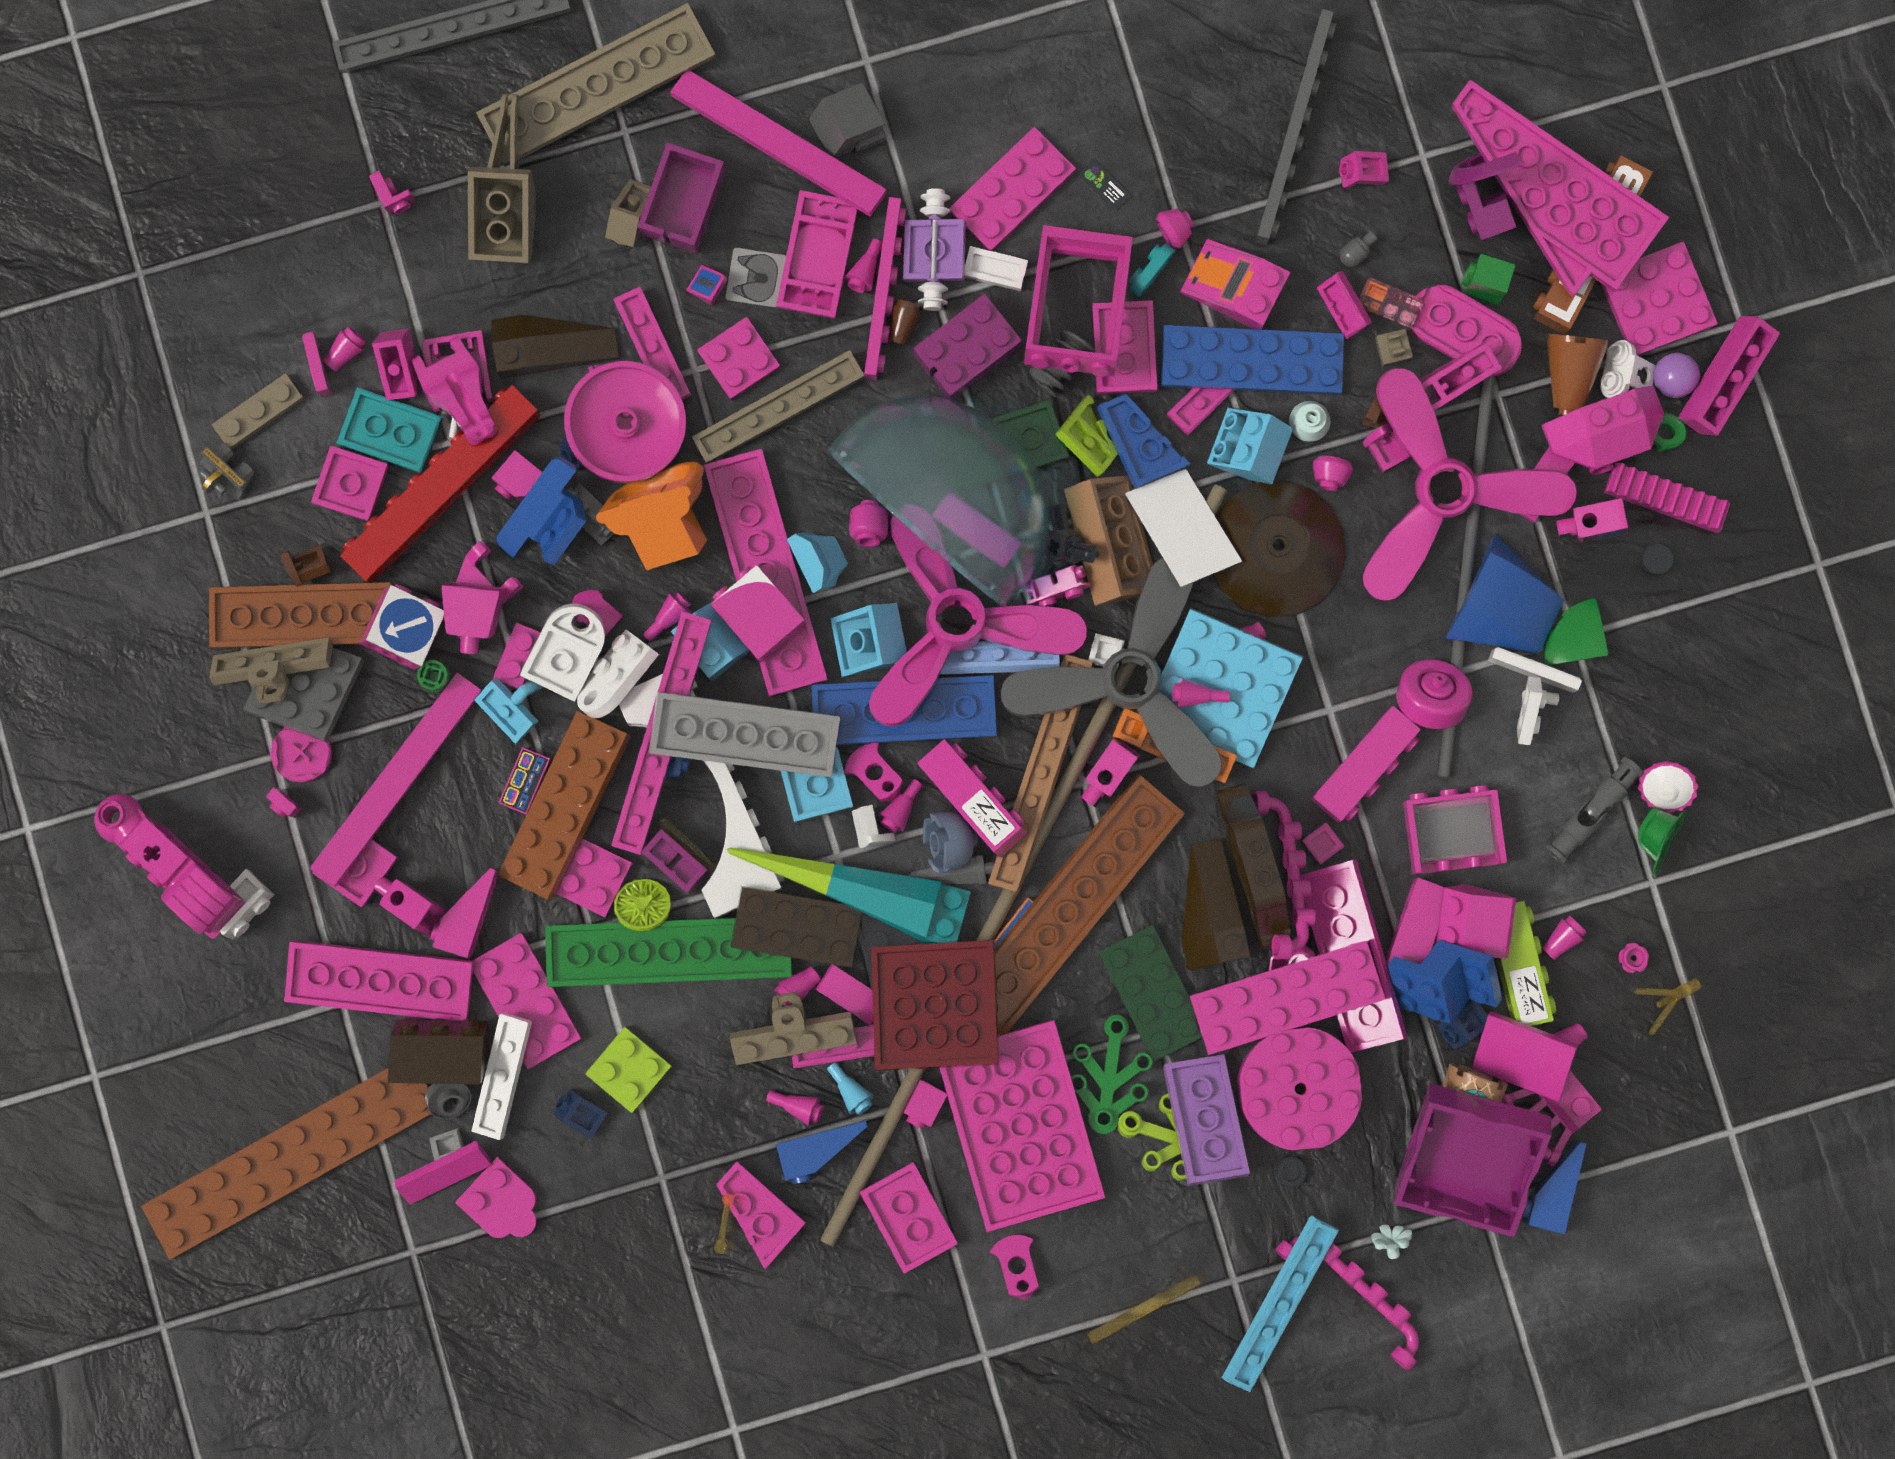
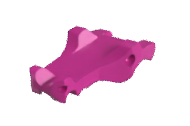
M456 336L449 340L451 349L455 352L454 354L428 367L425 366L424 361L419 355L412 358L411 361L430 405L440 407L449 413L464 432L470 445H478L484 439L495 436L497 429L482 399L483 377L480 368L460 338Z

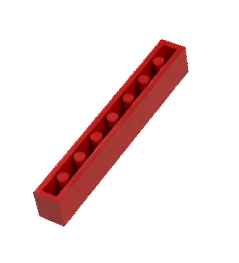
M513 385L508 389H501L494 396V403L487 409L497 429L495 436L484 439L478 445H470L462 430L459 431L451 439L450 443L452 445L444 453L440 451L432 457L428 463L430 467L423 474L417 473L407 483L409 488L401 496L399 494L393 496L386 504L387 509L379 517L377 515L372 517L364 526L366 530L358 538H351L343 546L344 552L340 557L367 583H373L541 416L539 411Z

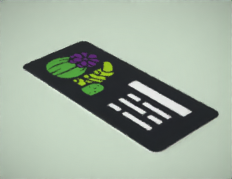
M1095 159L1078 174L1114 211H1117L1131 197V194Z

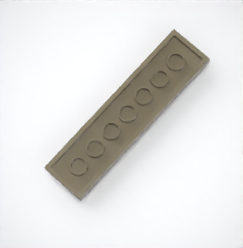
M689 4L682 5L508 96V118L501 159L504 167L510 165V110L513 94L519 96L518 160L682 76L684 72L692 71L715 59L716 54ZM501 100L476 112L492 144Z

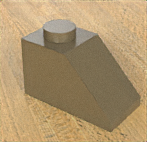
M631 179L628 180L610 209L605 238L611 239L620 245L634 247L641 236L637 226L651 186Z

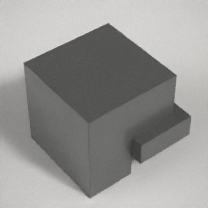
M863 83L822 98L809 118L825 150L834 158L852 152L854 147L857 152L883 142L886 138L882 131L885 122Z

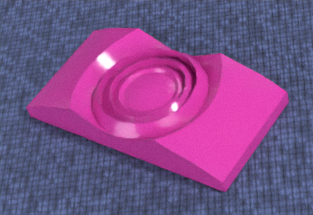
M800 190L776 308L832 319L836 318L858 209L838 197Z

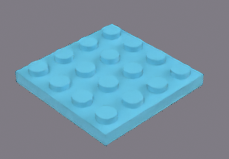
M1190 608L1161 674L1162 682L1159 691L1176 706L1177 701H1172L1173 684L1179 683L1181 677L1210 687V689L1230 691L1229 703L1209 701V703L1180 707L1179 709L1197 725L1212 745L1237 755L1236 761L1254 768L1303 656Z

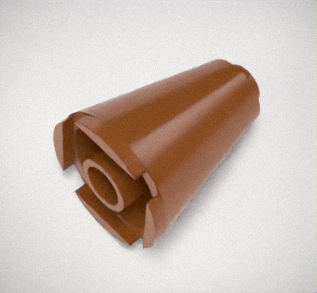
M1548 333L1547 345L1553 408H1559L1558 414L1565 415L1586 406L1606 353L1608 340Z

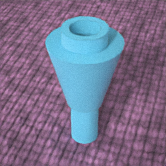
M837 1062L827 1068L828 1072L838 1083V1088L849 1114L856 1112L858 1115H861L873 1105L870 1100L874 1095L850 1076L848 1077Z

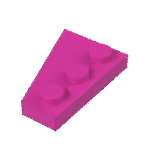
M737 1161L716 1185L744 1231L747 1240L752 1245L763 1268L766 1269L806 1222Z

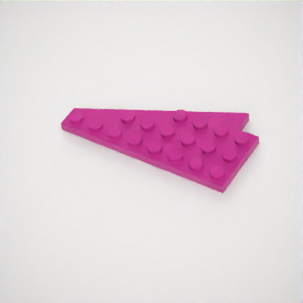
M1470 80L1453 102L1452 109L1486 162L1517 152L1521 166L1494 176L1568 294L1574 297L1589 275L1615 293L1669 217Z

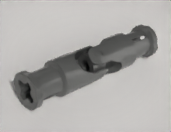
M1623 757L1621 759L1622 764L1611 777L1606 776L1598 785L1594 799L1586 800L1561 827L1562 832L1551 844H1546L1544 847L1545 851L1562 865H1566L1568 856L1575 848L1582 846L1606 819L1608 814L1606 811L1617 806L1627 796L1629 787L1637 778L1644 774V771L1636 763L1627 757ZM1583 810L1590 820L1596 821L1594 825L1586 827L1580 824L1578 816Z

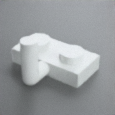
M1529 676L1526 690L1522 692V707L1517 725L1518 744L1531 745L1533 734L1538 735L1541 721L1540 716H1537L1539 708L1544 709L1545 704L1558 705L1559 693L1542 690L1541 678Z

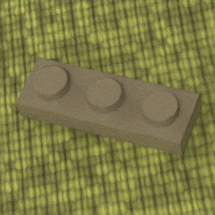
M285 373L211 425L222 441L233 450L305 399L290 377Z

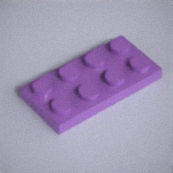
M1224 1054L1164 1064L1163 1070L1188 1186L1248 1176L1250 1171Z

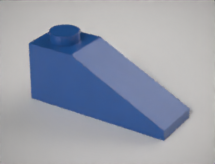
M867 1120L776 1144L785 1180L792 1179L793 1184L811 1180L810 1174L817 1172L868 1127Z
M1575 1141L1532 1191L1530 1199H1527L1522 1217H1525L1524 1224L1565 1234L1586 1143Z

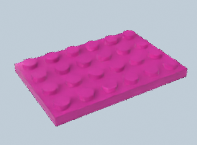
M1054 1019L998 1035L999 1065L940 1068L987 1232L1105 1198Z

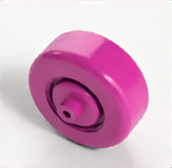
M1426 659L1414 662L1405 669L1397 688L1396 699L1402 713L1412 722L1430 729H1446L1457 725L1464 719L1472 700L1473 691L1469 679L1460 669L1445 661Z

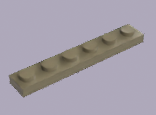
M849 350L692 436V439L706 464H709L865 378V375Z

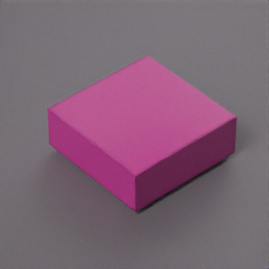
M1327 822L1301 841L1319 865L1345 847Z

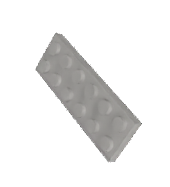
M657 691L649 753L832 777L840 716Z

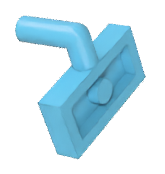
M498 678L490 681L474 701L516 744L538 722L522 702L528 695L540 690L543 686L529 681L521 685L512 694Z

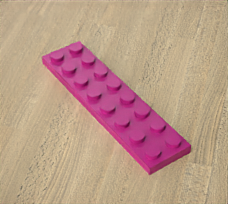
M762 449L705 464V472L735 578L746 567L750 566L753 569L758 565L806 622L802 628L760 663L769 697L828 681Z

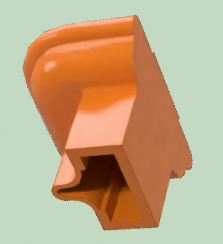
M685 462L665 468L649 479L627 483L608 498L596 515V520L599 523H604L610 531L617 535H628L646 570L698 555L707 539L691 507L702 491L704 468L698 462Z

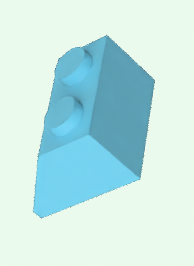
M711 603L693 614L712 620L699 667L709 680L713 682L750 652V650L712 608ZM675 627V628L671 631L674 636H675V632H676L677 627Z
M897 603L869 605L830 618L842 677L892 668L907 653Z

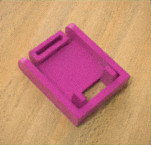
M482 330L422 340L426 367L448 357H442L440 346L450 345V339L458 336L462 343L467 342L468 349L470 350L469 353L479 366L483 377L482 393H486L488 403L494 402ZM433 406L434 412L441 411L440 407Z

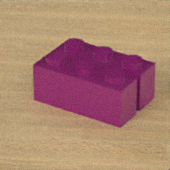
M667 143L637 226L640 235L665 244L669 238L672 246L697 254L726 173L724 161Z
M983 294L914 347L913 355L930 377L934 376L935 384L946 398L952 402L1021 349L1022 340L989 298Z

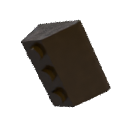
M404 1018L396 1020L390 1040L388 1083L481 1084L489 1056L488 1021H478L476 1019L448 1021L443 1018L433 1020Z

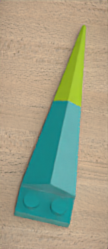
M733 847L727 848L730 855L831 897L923 943H951L958 940L970 891L941 884V881Z

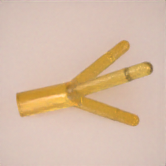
M1696 978L1674 989L1635 988L1633 990L1634 994L1667 996L1656 1004L1659 1008L1666 1004L1667 1006L1649 1030L1650 1035L1656 1033L1678 1000L1701 989V985Z

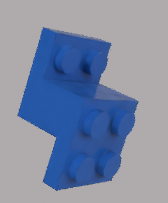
M1439 940L1421 965L1395 956L1388 963L1398 1005L1408 1012L1412 1011L1433 1020L1452 1024L1469 999L1493 1007H1497L1502 1000L1493 956Z

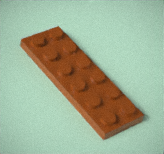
M392 583L299 585L297 587L295 585L209 587V648H262L328 637L333 646L361 645L359 643L381 594Z
M576 711L501 866L498 876L545 899L553 900L631 738L629 734Z

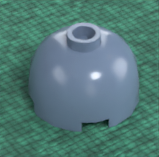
M951 811L930 813L931 818H925L923 824L924 846L930 845L933 859H928L929 864L938 874L962 868L969 862L974 852V846L977 845L976 831L971 828L963 816Z

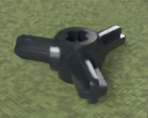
M1063 504L1049 507L1053 533L1049 535L1045 543V553L1049 562L1041 575L1043 577L1052 574L1055 584L1057 582L1055 572L1080 561L1093 563L1095 558L1099 557V551H1096V546L1086 544L1082 536L1076 535V531L1069 528Z

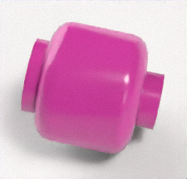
M864 500L860 505H856L851 509L849 534L858 545L875 547L886 539L889 525V514L886 508L880 506L877 501Z

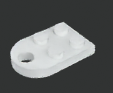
M567 604L553 611L520 672V676L575 702L604 644L605 628L599 615L591 608L581 604ZM578 614L588 617L590 624L584 629H579L574 626L572 622L573 617Z
M625 629L621 635L615 638L612 647L604 657L593 666L592 672L588 675L578 694V707L591 718H600L607 715L620 704L659 654Z

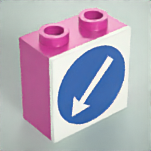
M397 584L395 586L390 585L383 590L359 644L415 670L422 666L443 620L444 610L438 608L439 604L430 599L422 598L421 600L411 595L412 592L406 587Z

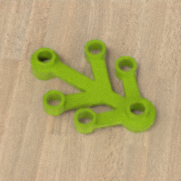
M1169 1094L1162 1096L1159 1101V1109L1167 1115L1175 1131L1142 1121L1141 1116L1133 1111L1123 1113L1118 1121L1117 1129L1123 1137L1133 1138L1138 1134H1142L1171 1144L1158 1152L1149 1151L1144 1155L1142 1165L1147 1171H1156L1162 1163L1181 1154L1172 1108L1168 1109L1163 1104L1164 1100L1169 1099ZM1128 1118L1134 1119L1136 1126L1134 1128L1128 1127L1125 1120ZM1150 1156L1156 1158L1157 1165H1148L1146 1158ZM1177 1161L1172 1167V1176L1178 1181L1186 1180V1175L1181 1176L1176 1172L1177 1166L1184 1167L1183 1161Z

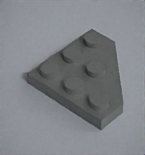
M333 648L329 668L286 674L289 684L287 694L282 701L261 704L256 696V686L253 687L243 710L253 716L327 743L365 661L358 656ZM272 689L267 694H273L277 689Z

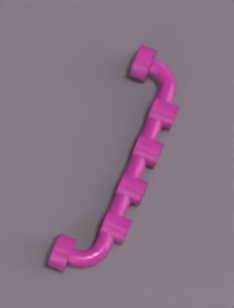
M1252 791L1251 797L1260 815H1267L1269 809H1272L1279 817L1278 835L1283 842L1284 853L1282 861L1284 868L1287 869V893L1292 900L1293 910L1291 919L1293 926H1296L1297 935L1293 940H1291L1288 934L1274 935L1272 939V954L1275 959H1289L1292 952L1299 951L1306 945L1309 939L1308 926L1315 924L1314 909L1305 908L1304 897L1310 896L1311 884L1309 879H1301L1299 871L1300 868H1305L1306 854L1304 850H1296L1295 840H1300L1302 827L1300 822H1292L1289 809L1282 801L1269 797L1267 791Z
M1298 1237L1289 1243L1283 1240L1275 1249L1285 1261ZM1332 1243L1323 1262L1338 1273L1348 1285L1361 1294L1371 1306L1376 1308L1394 1327L1406 1336L1407 1344L1405 1348L1397 1346L1390 1356L1409 1372L1417 1363L1413 1357L1419 1347L1418 1333L1413 1325L1408 1322L1412 1315L1400 1304L1397 1303L1393 1308L1384 1299L1388 1296V1293L1377 1283L1374 1282L1370 1287L1361 1278L1365 1275V1272L1354 1262L1351 1261L1347 1266L1338 1257L1342 1254V1251Z

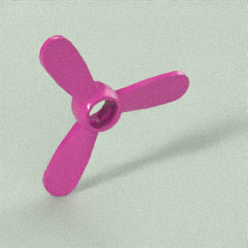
M1404 368L1391 369L1380 377L1376 387L1377 400L1395 435L1421 470L1415 481V494L1419 502L1387 534L1365 567L1363 573L1364 587L1374 598L1386 601L1401 595L1424 562L1443 518H1453L1463 514L1473 503L1511 513L1546 516L1563 514L1572 507L1577 493L1575 483L1563 472L1543 469H1513L1474 474L1464 462L1447 457L1436 415L1418 377L1413 372ZM1456 469L1459 472L1458 477L1462 483L1461 497L1452 503H1439L1436 506L1433 503L1434 498L1430 492L1432 476L1445 471L1453 472Z
M904 505L893 513L890 521L891 536L908 570L931 603L926 614L928 633L894 664L872 692L869 704L871 714L877 722L884 726L894 727L902 725L909 720L933 688L950 653L965 651L975 646L980 639L1023 651L1062 656L1073 654L1082 647L1086 639L1087 628L1084 620L1078 613L1069 609L1033 605L984 608L980 599L971 591L957 588L947 548L931 514L925 508L918 505ZM959 606L970 612L972 619L976 620V625H972L965 634L953 635L943 630L940 621H936V617L941 616L942 612L948 607Z

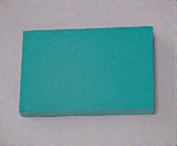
M357 387L336 443L342 447L423 474L443 418L442 416L396 400H386L384 396Z

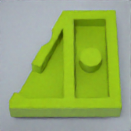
M1088 395L1082 399L1055 435L1098 477L1105 472L1118 453L1107 435V429L1103 420L1097 421L1091 408L1094 400Z

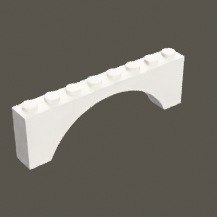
M663 674L634 686L620 702L619 706L628 726L647 728ZM694 680L692 689H695V688L698 687L697 684H696V682H695V680ZM691 690L690 696H695L693 690ZM704 761L719 785L726 812V837L723 852L716 870L702 889L714 919H717L737 910L741 886L777 892L782 890L779 883L785 880L779 874L728 853L727 848L730 847L769 854L772 851L765 836L759 838L754 827L760 824L753 809L746 810L742 799L747 798L741 782L734 783L730 772L735 770L733 764Z

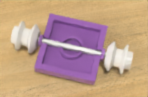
M928 189L927 193L922 194L920 197L926 201V206L921 208L920 212L929 217V220H905L903 279L905 282L927 281L918 287V290L924 293V298L918 300V304L924 305V310L939 311L943 305L948 304V301L942 299V293L948 291V288L940 283V281H964L966 221L964 219H941V217L950 213V209L944 207V202L950 200V196L945 194L943 189Z

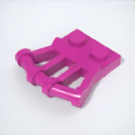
M1571 1071L1559 1102L1537 1094L1540 1099L1527 1109L1539 1112L1547 1106L1554 1115L1551 1118V1130L1559 1123L1564 1127L1552 1149L1547 1147L1543 1157L1546 1160V1164L1554 1167L1558 1162L1571 1134L1602 1110ZM1524 1088L1504 1094L1501 1103L1514 1106V1100L1535 1094V1092Z

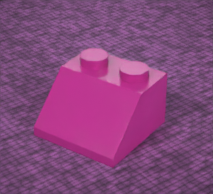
M1468 884L1444 887L1437 942L1442 940L1495 958H1508L1517 898Z

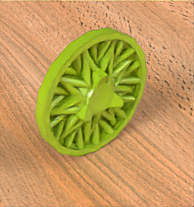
M650 879L634 880L625 884L618 891L614 900L615 915L619 922L628 929L649 931L660 926L668 918L671 910V898L666 888L657 881Z

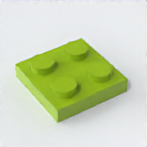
M624 1027L585 1074L628 1111L634 1113L672 1065L627 1027Z

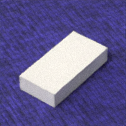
M970 246L965 264V278L1021 291L1028 260Z

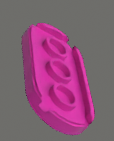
M1447 285L1428 287L1420 291L1413 299L1422 303V307L1417 309L1410 306L1411 310L1418 312L1411 329L1424 343L1455 359L1487 342L1502 367L1490 376L1506 373L1517 363L1521 354V338L1516 326L1505 317Z

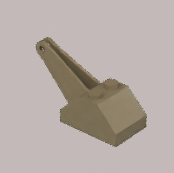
M502 94L488 167L471 166L468 170V260L529 263L531 259L536 221V191L531 170L519 169V96L517 94L512 95L510 110V169L500 168L508 118V94Z

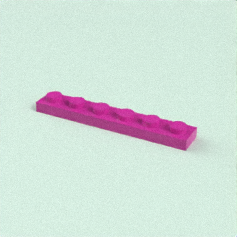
M889 197L864 372L866 380L877 381L878 372L884 373L886 355H881L882 343L888 344L890 326L885 325L886 314H892L894 296H889L890 285H896L898 267H894L893 263L894 256H900L902 238L897 237L899 226L904 227L906 209L901 208L900 198Z

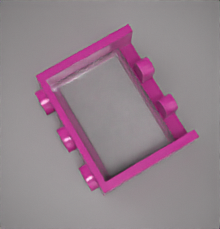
M1488 785L1470 787V793L1458 794V789L1442 790L1439 797L1428 798L1427 792L1409 795L1410 800L1402 803L1412 875L1507 863L1497 790H1489Z

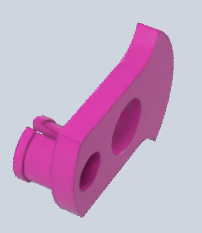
M870 743L855 750L846 763L845 775L857 776L881 802H892L899 797L903 780L879 755V743ZM876 765L882 767L883 774L878 780L867 778V771L870 767ZM894 787L892 791L886 792L887 788Z
M1007 1236L998 1241L990 1251V1254L995 1255L1000 1260L1009 1296L1018 1297L1022 1300L1029 1299L1039 1288L1030 1255V1247L1035 1241L1027 1236ZM1014 1258H1021L1026 1262V1268L1020 1274H1013L1009 1271V1263ZM1027 1284L1029 1287L1025 1292H1020L1018 1290L1020 1285Z

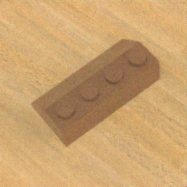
M1129 476L1088 479L1064 489L1076 535L1082 536L1086 544L1096 546V551H1099V557H1096L1093 563L1083 562L1088 583H1092L1090 593L1095 606L1118 603L1139 597L1148 572L1153 566L1142 521L1125 493L1133 490Z

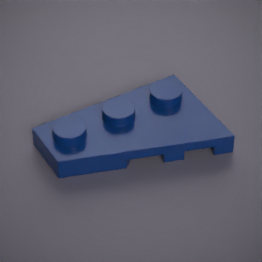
M1127 394L1100 404L1097 407L1134 489L1190 465L1188 460L1184 456L1181 457L1171 446L1172 443L1155 429L1150 423L1151 420Z

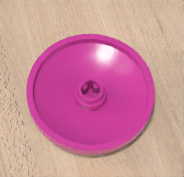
M616 361L593 369L576 384L566 404L564 427L566 439L572 453L588 471L608 481L634 483L657 475L674 460L683 443L686 430V414L677 389L662 373L642 363Z

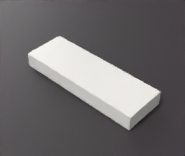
M1499 647L1491 651L1488 659L1489 662L1526 676L1541 678L1542 682L1571 693L1578 691L1582 682L1579 677Z

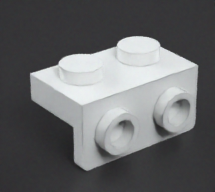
M245 869L230 885L242 897L245 904L219 931L223 936L232 940L246 932L252 918L256 914L263 913L271 903L269 900L274 896L248 869Z

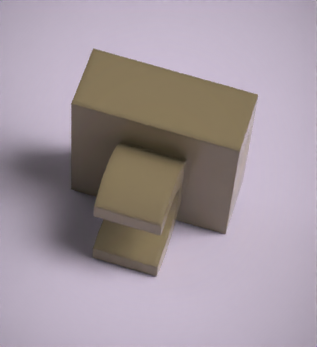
M1406 329L1375 337L1382 367L1412 360L1413 355Z

